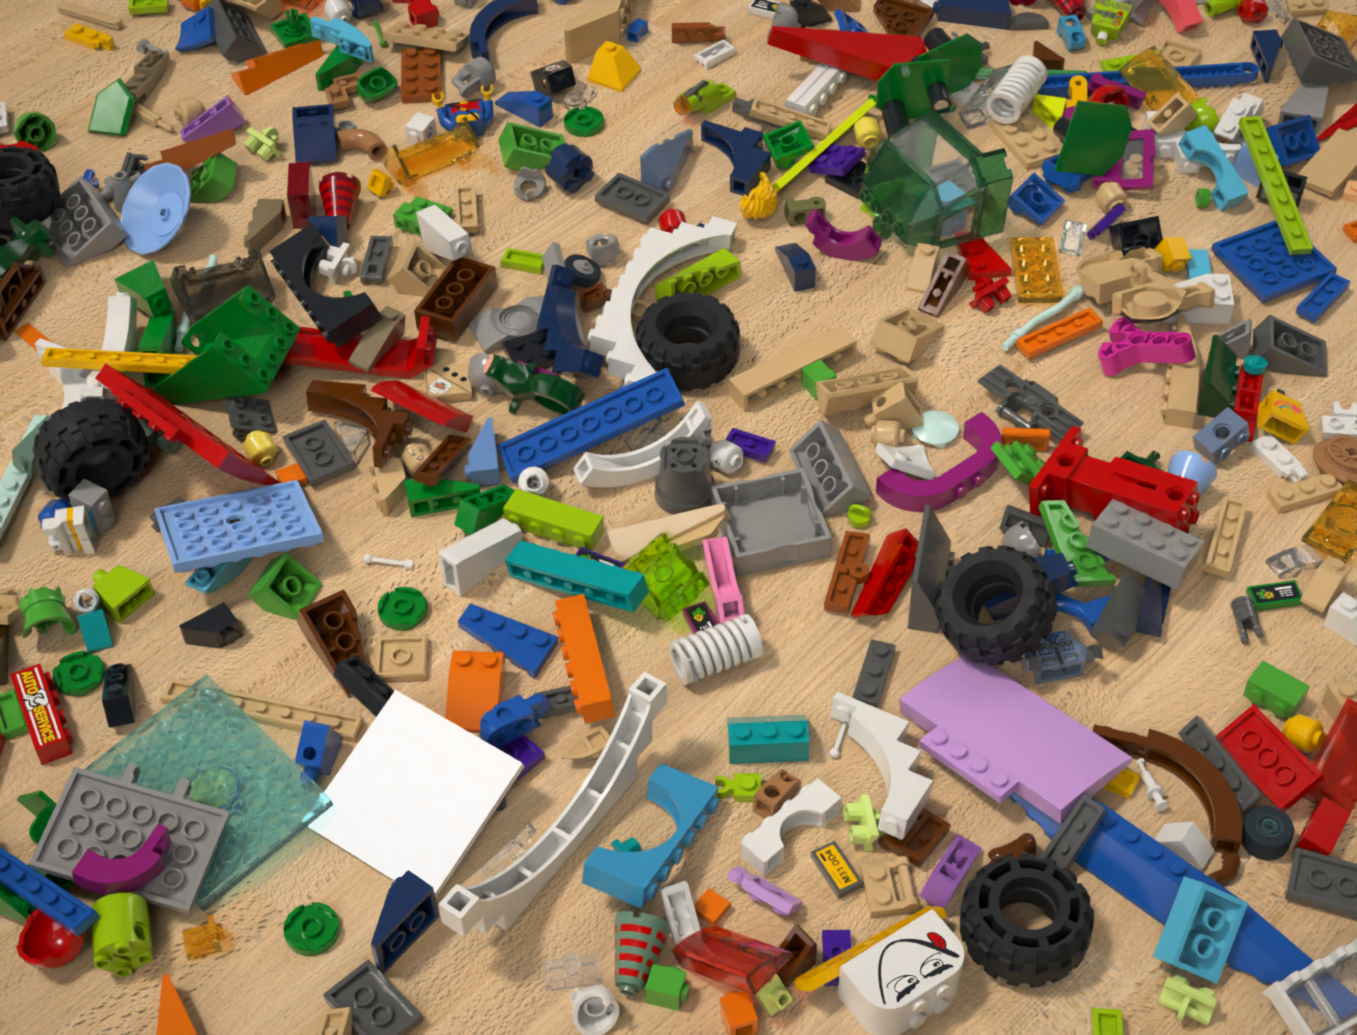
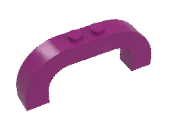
M983 412L978 413L964 423L963 439L976 449L977 452L941 476L928 481L911 479L900 470L891 468L877 477L876 494L888 504L911 512H924L925 505H930L933 511L938 510L957 499L963 498L975 487H980L993 475L998 467L999 458L990 448L996 441L1002 442L998 427Z

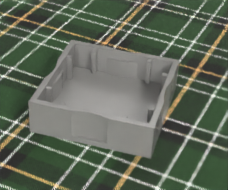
M804 468L775 473L759 479L740 480L711 486V506L723 503L731 516L729 520H724L721 523L719 529L722 537L726 536L728 539L736 577L831 557L832 537L823 514L815 503L814 492Z

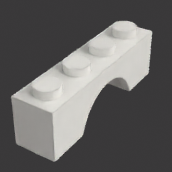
M818 778L813 783L806 784L799 794L792 800H787L776 814L765 818L758 829L744 836L741 841V858L759 874L766 877L784 861V845L781 841L784 834L790 829L801 825H811L822 829L841 813L842 797Z

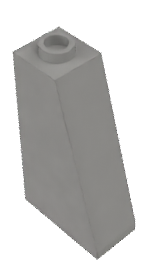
M1310 80L1309 82L1303 81L1281 108L1278 124L1310 114L1315 133L1319 134L1330 82L1315 83Z

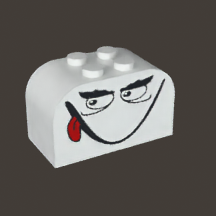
M932 909L840 966L838 997L862 1027L873 1035H900L911 1027L916 1029L924 1023L928 1016L944 1011L957 996L964 962L963 946L956 935Z

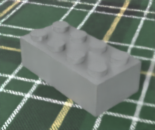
M1112 499L1092 524L1086 547L1177 590L1196 564L1204 541Z

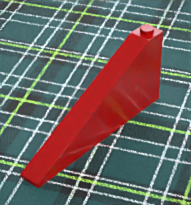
M772 26L767 44L875 81H878L894 63L910 62L915 56L927 52L920 36Z

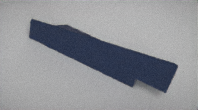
M1147 576L1135 632L1161 637L1162 624L1166 615L1171 587Z

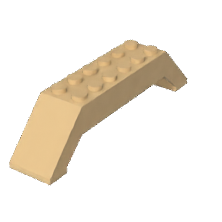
M598 0L594 10L574 19H568L564 29L566 62L573 63L595 54L605 41L619 44L621 37L625 36L626 24L629 23V13H632L635 0Z

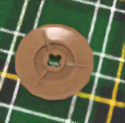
M1337 436L1319 442L1313 450V459L1317 467L1325 474L1334 476L1340 482L1357 485V438Z

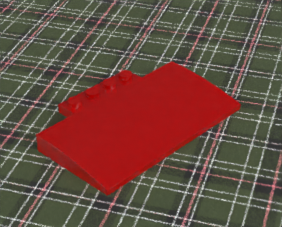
M106 363L95 379L110 389L111 393L119 398L117 403H120L127 410L130 407L133 408V415L142 421L148 419L147 425L157 432L163 430L165 432L163 437L175 444L178 440L216 468L234 477L262 485L279 484L280 481L258 465L250 462L240 452L151 389Z

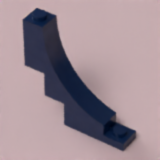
M557 264L552 265L536 327L537 330L548 333L544 350L556 354L552 372L569 378H599L604 355L589 351L580 339L575 318L576 292L571 291L575 271Z

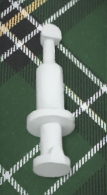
M1139 758L1136 764L1142 771L1141 778L1147 788L1146 796L1150 800H1155L1157 811H1164L1169 805L1167 800L1162 798L1164 789L1156 784L1151 772L1146 771L1144 767L1145 760Z

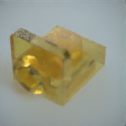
M213 914L207 916L209 924L182 931L188 961L222 951L220 940L225 939L222 924H216Z

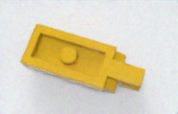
M77 23L64 32L66 40L93 50L100 47L111 51L115 47L113 37Z

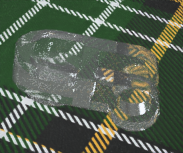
M579 81L575 88L564 97L565 108L567 110L575 107L583 109L584 106L596 98L598 89L593 86L588 87L586 83Z

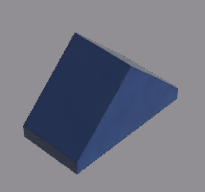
M346 215L310 216L307 218V221L310 224H314L331 246L340 248L343 242L348 243Z

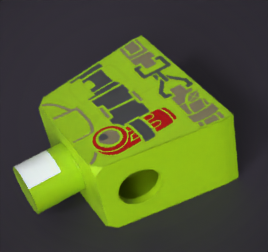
M1095 0L1091 34L1097 36L1095 40L1097 44L1106 45L1108 39H1119L1131 18L1132 5L1112 0Z

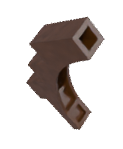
M312 380L306 390L308 411L346 418L362 426L374 437L376 441L372 448L373 462L376 468H384L387 459L391 458L393 447H396L397 444H405L408 435H412L413 423L409 421V412L391 411L386 398L370 397V394L367 393L366 384Z

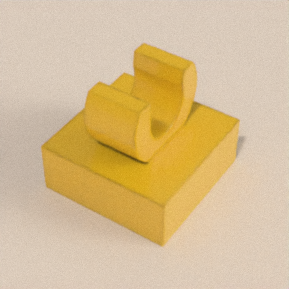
M372 169L366 188L379 197H386L387 191L393 189L395 182L391 181L392 178L381 170Z

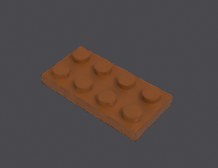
M434 48L401 49L402 104L432 102L433 93L435 99L440 100V91L442 92L441 50Z

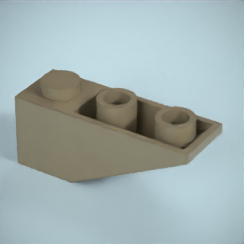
M258 199L256 207H253V218L248 223V234L244 236V247L248 249L249 257H253L283 230L287 216L283 199Z

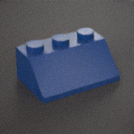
M1310 114L1266 128L1274 151L1279 157L1278 161L1282 166L1312 158L1320 150Z

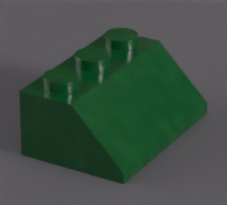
M1213 335L1198 410V415L1212 418L1218 416L1227 407L1233 411L1235 398L1231 397V395L1236 394L1238 382L1233 380L1238 379L1240 366L1236 365L1237 355L1218 335Z

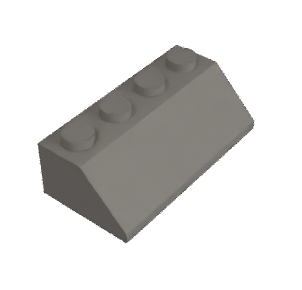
M820 420L788 450L796 468L805 469L814 492L815 503L824 518L847 513L851 505H862L872 496L838 428Z

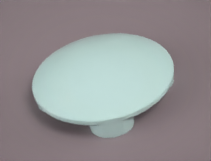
M937 410L923 412L924 425L912 428L914 439L934 445L939 449L945 448L949 442L956 438L959 432V425L956 419L946 412Z

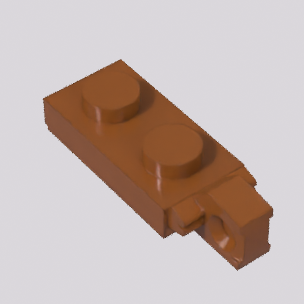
M710 22L672 24V43L725 40V26L711 25Z

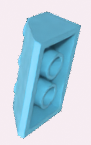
M1184 877L1153 957L1218 984L1248 902L1203 882Z

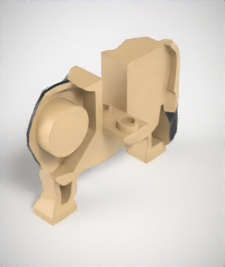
M1139 245L1125 247L1081 261L1076 268L1077 273L1080 275V285L1085 294L1095 298L1098 304L1112 301V314L1126 317L1132 324L1163 322L1178 313L1186 312L1194 307H1214L1215 289L1208 284L1199 282L1194 286L1179 288L1171 284L1162 274H1159L1162 272L1163 255L1152 248L1146 249Z

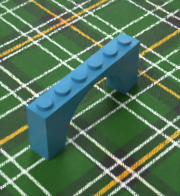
M661 763L649 778L647 799L658 804L671 816L677 828L676 832L663 844L645 851L619 852L597 846L584 862L582 883L643 909L648 900L652 901L655 898L661 882L665 883L668 880L674 864L678 865L686 847L690 848L693 845L697 832L699 830L703 831L710 814L716 813L720 804V799L717 798L719 787Z

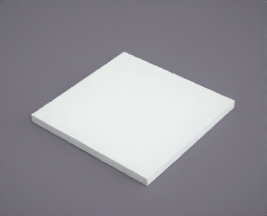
M395 690L303 824L393 881L409 869L434 887L435 897L437 898L524 768V765Z

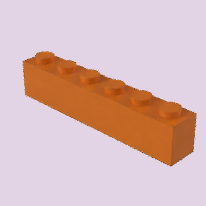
M580 594L555 600L557 611L552 613L555 625H561V628H557L559 642H565V645L561 646L564 661H570L565 663L568 679L574 678L569 683L573 697L578 696V699H574L577 715L583 714L585 724L616 717L585 595Z

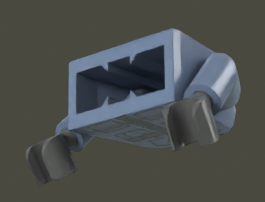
M1051 630L1048 637L1042 638L1039 642L1040 647L1035 652L1031 653L1029 651L1023 655L1021 664L1025 668L1026 673L1033 671L1035 683L1041 684L1083 676L1086 660L1092 663L1095 658H1104L1101 645L1093 644L1086 647L1075 638H1072L1066 630L1056 632Z

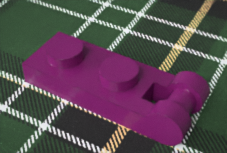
M1094 73L1087 84V92L1093 94L1097 88L1103 85H1116L1123 88L1125 93L1129 95V107L1135 109L1140 108L1146 92L1137 88L1105 79L1100 73Z

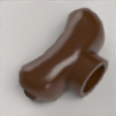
M1024 833L1006 845L991 849L988 853V857L991 859L990 863L995 864L996 859L1010 854L1013 858L1020 857L1022 853L1034 854L1035 857L1037 852L1035 837L1030 833Z

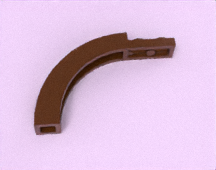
M1094 724V733L1131 756L1132 759L1138 760L1143 758L1145 762L1161 767L1182 780L1195 793L1205 809L1210 825V844L1214 848V852L1223 854L1226 851H1231L1238 854L1242 840L1240 808L1229 783L1210 760L1183 741L1159 731L1149 729L1148 736L1145 737L1133 732L1120 731L1108 726Z

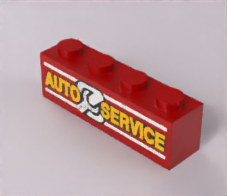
M37 664L10 674L41 765L71 755L72 751L69 744L74 741L69 728H63V725L67 723L63 710H57L56 708L61 703L56 690H50V687L54 686L50 672L44 673L41 664Z

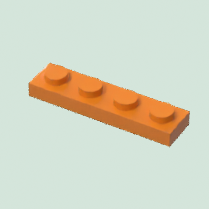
M1089 307L1016 340V347L1028 359H1031L1101 328L1103 320Z

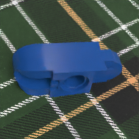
M537 693L526 699H523L519 694L494 706V709L482 716L479 735L481 740L495 748H500L541 726L538 719L544 717L549 711L551 702L544 694Z

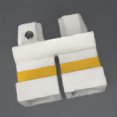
M84 505L55 510L54 518L43 519L42 531L44 535H49L48 543L51 551L63 550L65 556L71 555L74 550H84L85 555L95 554L97 535Z

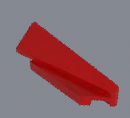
M907 528L886 536L869 573V580L865 582L851 613L852 617L878 616L890 612L915 567L916 557L914 554L917 552L919 541Z

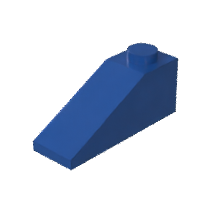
M538 91L507 92L495 101L496 106L539 128L553 118L552 98Z

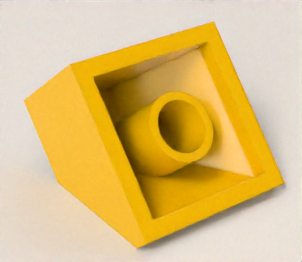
M605 41L596 51L587 80L623 92L641 72V67L624 46Z

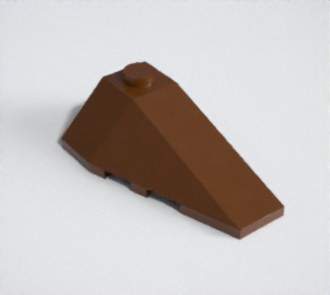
M341 590L299 609L297 623L308 643L346 696L352 693L334 677L338 663L354 656H359L365 663L366 659L357 622V611L346 591Z

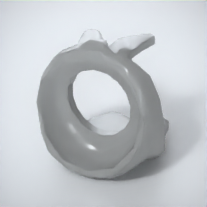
M522 167L514 182L515 195L525 201L542 196L546 187V178L538 168ZM526 182H535L537 184L535 191L528 189L524 193L520 188Z
M596 234L586 241V250L592 260L599 267H602L607 263H616L620 245L615 235Z

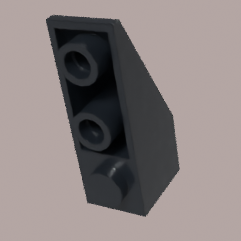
M117 663L105 669L102 703L109 728L135 723L136 707L131 664Z

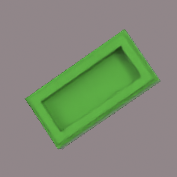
M15 689L0 694V730L5 740L29 732Z

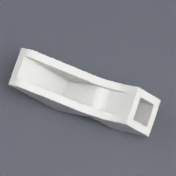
M1245 92L1240 100L1233 97L1214 134L1234 142L1242 133L1238 124L1240 118L1261 116L1264 112L1263 99Z

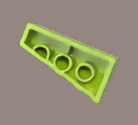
M723 248L656 284V302L664 296L669 297L680 292H697L708 296L741 278V261Z

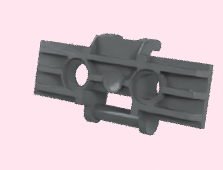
M1001 364L978 379L980 385L1003 400L997 406L996 413L999 416H1005L1020 428L1039 429L1041 427L1042 429H1050V434L1061 441L1072 426L1080 428L1084 424L1078 417L1059 405L1058 397L1035 381L1021 379ZM1015 387L1019 391L1011 392L1007 388ZM1022 407L1027 408L1032 413L1031 421L1028 422L1015 412ZM1048 412H1052L1054 415L1048 416Z

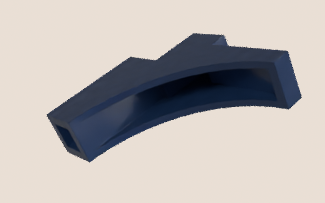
M704 120L701 124V141L722 151L734 167L730 174V192L741 196H748L750 191L759 185L761 181L759 177L760 172L767 174L771 169V152L763 150V132L744 127L742 131H738Z

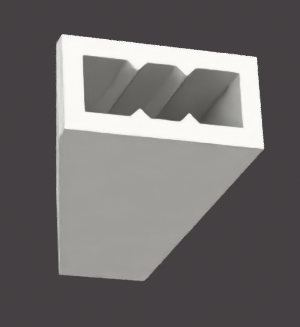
M436 205L416 212L426 250L453 261L473 253L469 234Z
M503 518L441 550L438 554L443 585L458 596H463L501 565L519 541H523L520 527Z

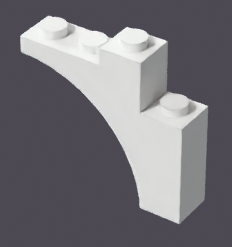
M1146 111L1144 130L1152 129L1146 122L1157 111ZM1185 130L1161 136L1155 132L1156 157L1154 159L1173 158L1178 174L1199 173L1201 167H1208L1197 161H1188L1178 143L1185 134ZM1218 143L1233 166L1241 145Z

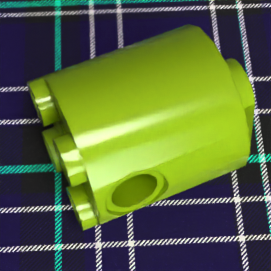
M115 893L98 899L91 907L97 911L100 917L91 925L94 966L98 969L115 972V975L118 977L129 976L132 974V970L144 966L153 960L147 901L140 895L133 893Z

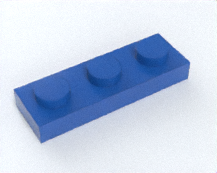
M1330 272L1297 306L1295 313L1315 323L1349 288L1351 281Z

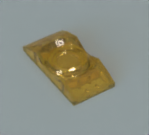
M1350 479L1301 539L1302 542L1333 558L1340 559L1345 564L1357 554V483Z

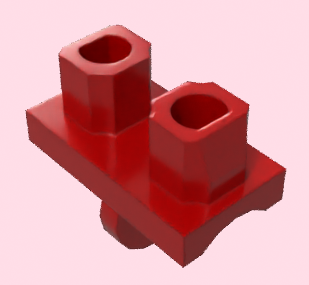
M983 275L975 279L976 286L973 287L975 299L969 303L972 309L978 306L985 314L990 312L996 306L992 299L993 297L1000 304L1006 303L1012 296L1006 287L1009 283L1007 277L1005 276L996 282L992 278L987 279Z

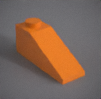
M169 974L163 975L156 1035H197Z

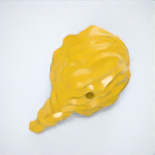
M760 172L759 174L761 178L759 186L752 189L748 196L743 195L741 198L739 209L744 219L752 217L754 219L768 218L777 209L779 201L778 190L774 188L765 172Z

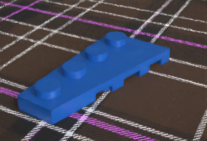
M471 603L458 620V627L479 642H485L491 646L494 652H504V656L510 659L511 664L526 670L533 679L537 677L559 643L558 636Z

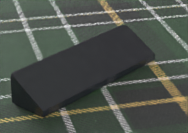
M359 656L339 661L334 672V677L376 717L395 692Z

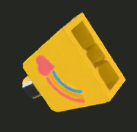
M1276 389L1271 391L1258 407L1257 428L1294 445L1309 430L1301 404L1285 396L1283 390Z

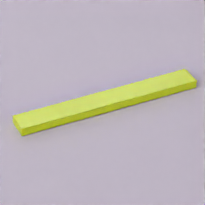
M872 98L865 102L773 184L774 188L778 190L777 193L811 164L817 156L821 155L827 147L848 131L860 118L866 115L875 106L876 102Z

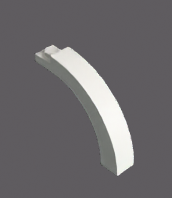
M697 401L684 419L671 432L658 441L641 449L623 454L599 455L585 452L573 468L580 485L588 487H619L650 479L659 475L660 451L664 445L666 447L671 443L672 439L678 437L695 438L701 445L706 439L703 431L713 419L705 403Z

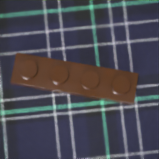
M448 435L414 472V481L423 483L426 486H437L471 447V438Z

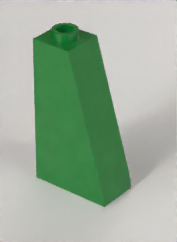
M153 260L114 279L119 292L129 293V296L137 299V307L152 317L173 308Z
M167 310L155 317H150L138 346L139 352L175 353L174 347L177 339L175 335L178 327L176 310ZM142 372L145 387H155L162 373Z

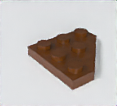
M877 0L873 5V12L887 34L920 36L934 16V9L902 0Z

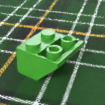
M222 153L211 158L209 156L190 175V178H192L190 202H221L233 190L237 163Z

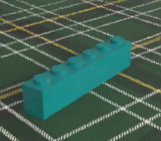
M520 540L504 560L511 578L573 596L584 594L587 600L632 613L635 612L649 593L644 574L604 564L596 560L582 558L575 554L546 548L535 543Z

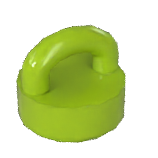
M851 505L848 510V523L852 527L859 529L869 526L872 520L871 510L864 505Z

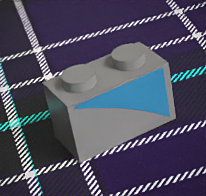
M83 479L69 494L72 507L85 506L97 536L101 537L107 530L113 527L116 519L107 489Z

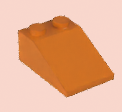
M452 651L445 719L467 732L480 733L482 716L502 702L506 676L504 652Z

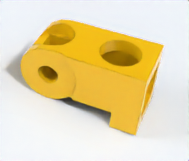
M1077 75L1070 79L1068 87L1070 100H1066L1065 110L1076 106L1077 100L1087 101V80L1083 76Z

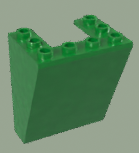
M247 285L189 327L181 344L197 357L170 376L167 373H162L153 390L173 405L265 393L301 328L250 285ZM191 336H194L198 339L199 347H196L191 343Z

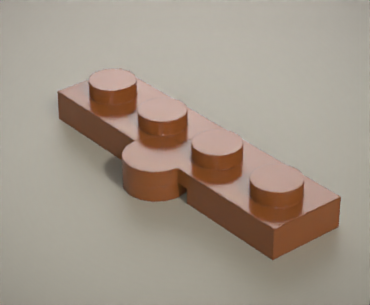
M853 531L845 532L824 601V611L849 614L857 584H863L869 580V567L864 564V560L870 543V534Z

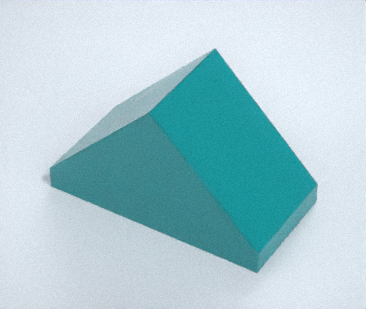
M104 607L91 612L81 613L77 616L88 652L94 653L113 647Z

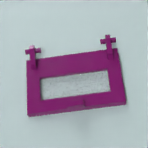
M1155 130L1131 131L1122 158L1103 177L1096 176L1093 178V188L1097 189L1098 185H1102L1105 182H1117L1124 191L1153 189L1154 158L1156 157Z

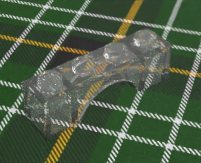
M1013 64L994 69L959 111L958 114L967 130L985 126L993 118L986 107L987 99Z

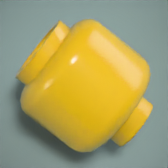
M1302 714L1289 718L1283 727V734L1298 750L1311 753L1315 751L1317 747L1320 748L1324 744L1326 739L1322 723L1319 720Z

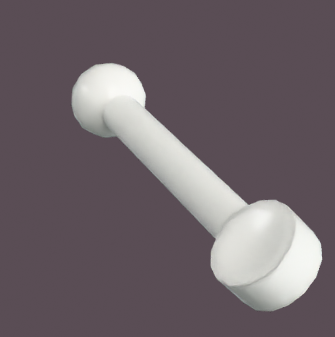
M366 554L363 557L364 562L367 564L377 562L404 566L407 570L412 569L414 566L413 561L410 559L398 561L372 557L370 554Z
M846 721L842 722L843 724L834 748L829 751L832 758H837L840 754L838 749L848 725Z

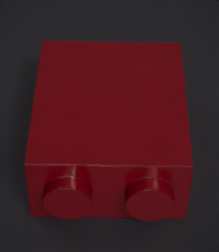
M310 162L289 163L287 199L293 228L307 227L310 225L307 218L315 216L316 192Z

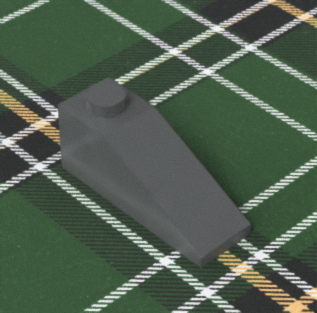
M1128 573L1122 576L1089 632L1106 649L1125 647L1137 626L1144 588Z

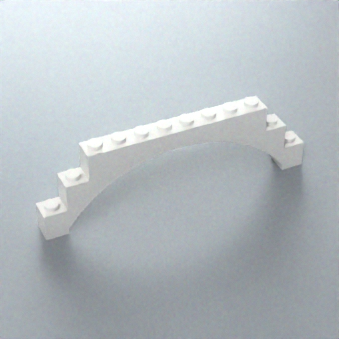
M713 216L709 224L706 223L704 225V228L681 222L679 228L674 229L673 233L650 227L647 234H643L640 247H636L634 250L633 260L628 261L625 274L620 275L618 287H614L612 290L611 300L606 301L603 314L598 315L595 329H591L588 335L590 351L606 357L605 363L608 364L607 374L625 379L624 386H627L656 373L643 356L633 335L631 313L637 299L655 278L671 267L697 256L717 252L723 248L729 251L735 240L737 223Z
M645 671L628 689V697L604 750L566 809L545 834L509 867L495 876L472 886L462 887L456 884L438 904L443 924L463 937L473 927L485 934L494 924L505 931L509 929L637 779V758L653 740L652 720L667 704V685L665 682Z

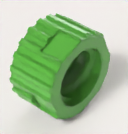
M1197 189L1195 195L1196 207L1209 206L1211 198L1210 189Z

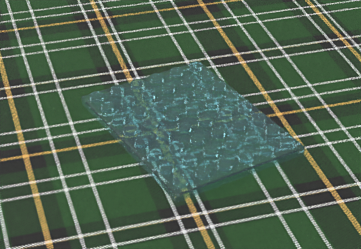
M207 674L84 769L116 778L117 775L123 776L128 763L140 766L141 770L137 783H140V786L163 793H174L180 777L191 780L192 789L189 796L193 797L192 801L230 812V819L195 900L196 905L203 912L334 805L332 800Z

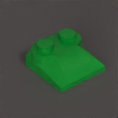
M801 120L762 135L767 150L771 152V158L778 169L790 168L795 163V158L815 148Z

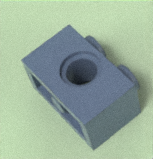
M1227 407L1193 436L1194 447L1200 454L1216 465L1221 460L1227 459L1231 451L1238 445H1243L1250 436L1249 424Z

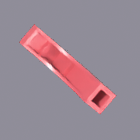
M1159 0L1169 13L1178 34L1194 30L1203 22L1195 0Z

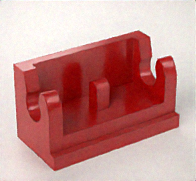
M1324 797L1313 809L1293 849L1295 850L1297 847L1312 852L1317 850L1321 854L1329 856L1351 813Z

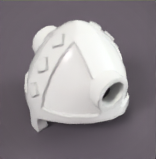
M595 984L582 990L576 988L572 993L573 1021L580 1033L583 1035H604L614 1026L619 1016L620 1005L606 986Z

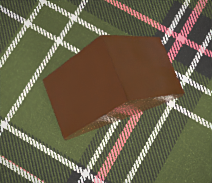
M1034 42L1032 56L1039 59L1046 67V70L1064 69L1065 59L1040 42Z
M798 924L793 926L769 960L785 987L791 984L795 978L816 965L817 943Z

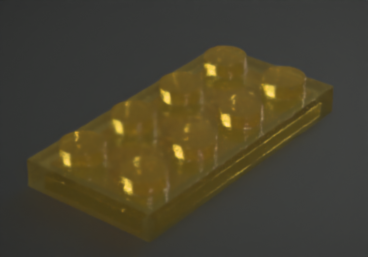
M1053 237L1010 238L1009 247L1018 303H1059L1063 299V292Z

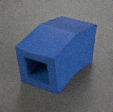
M640 18L633 21L626 30L627 40L638 43L641 37L648 33V22Z

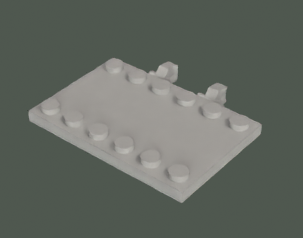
M128 763L123 776L117 775L116 778L74 767L29 862L30 868L74 881L72 870L88 849L108 859L129 857L143 846L159 823L168 828L171 838L170 848L166 854L162 855L165 868L150 883L128 893L140 895L146 899L147 903L190 915L230 819V812L192 801L193 797L189 796L192 789L191 780L180 777L174 793H163L140 786V783H137L141 770L140 766Z

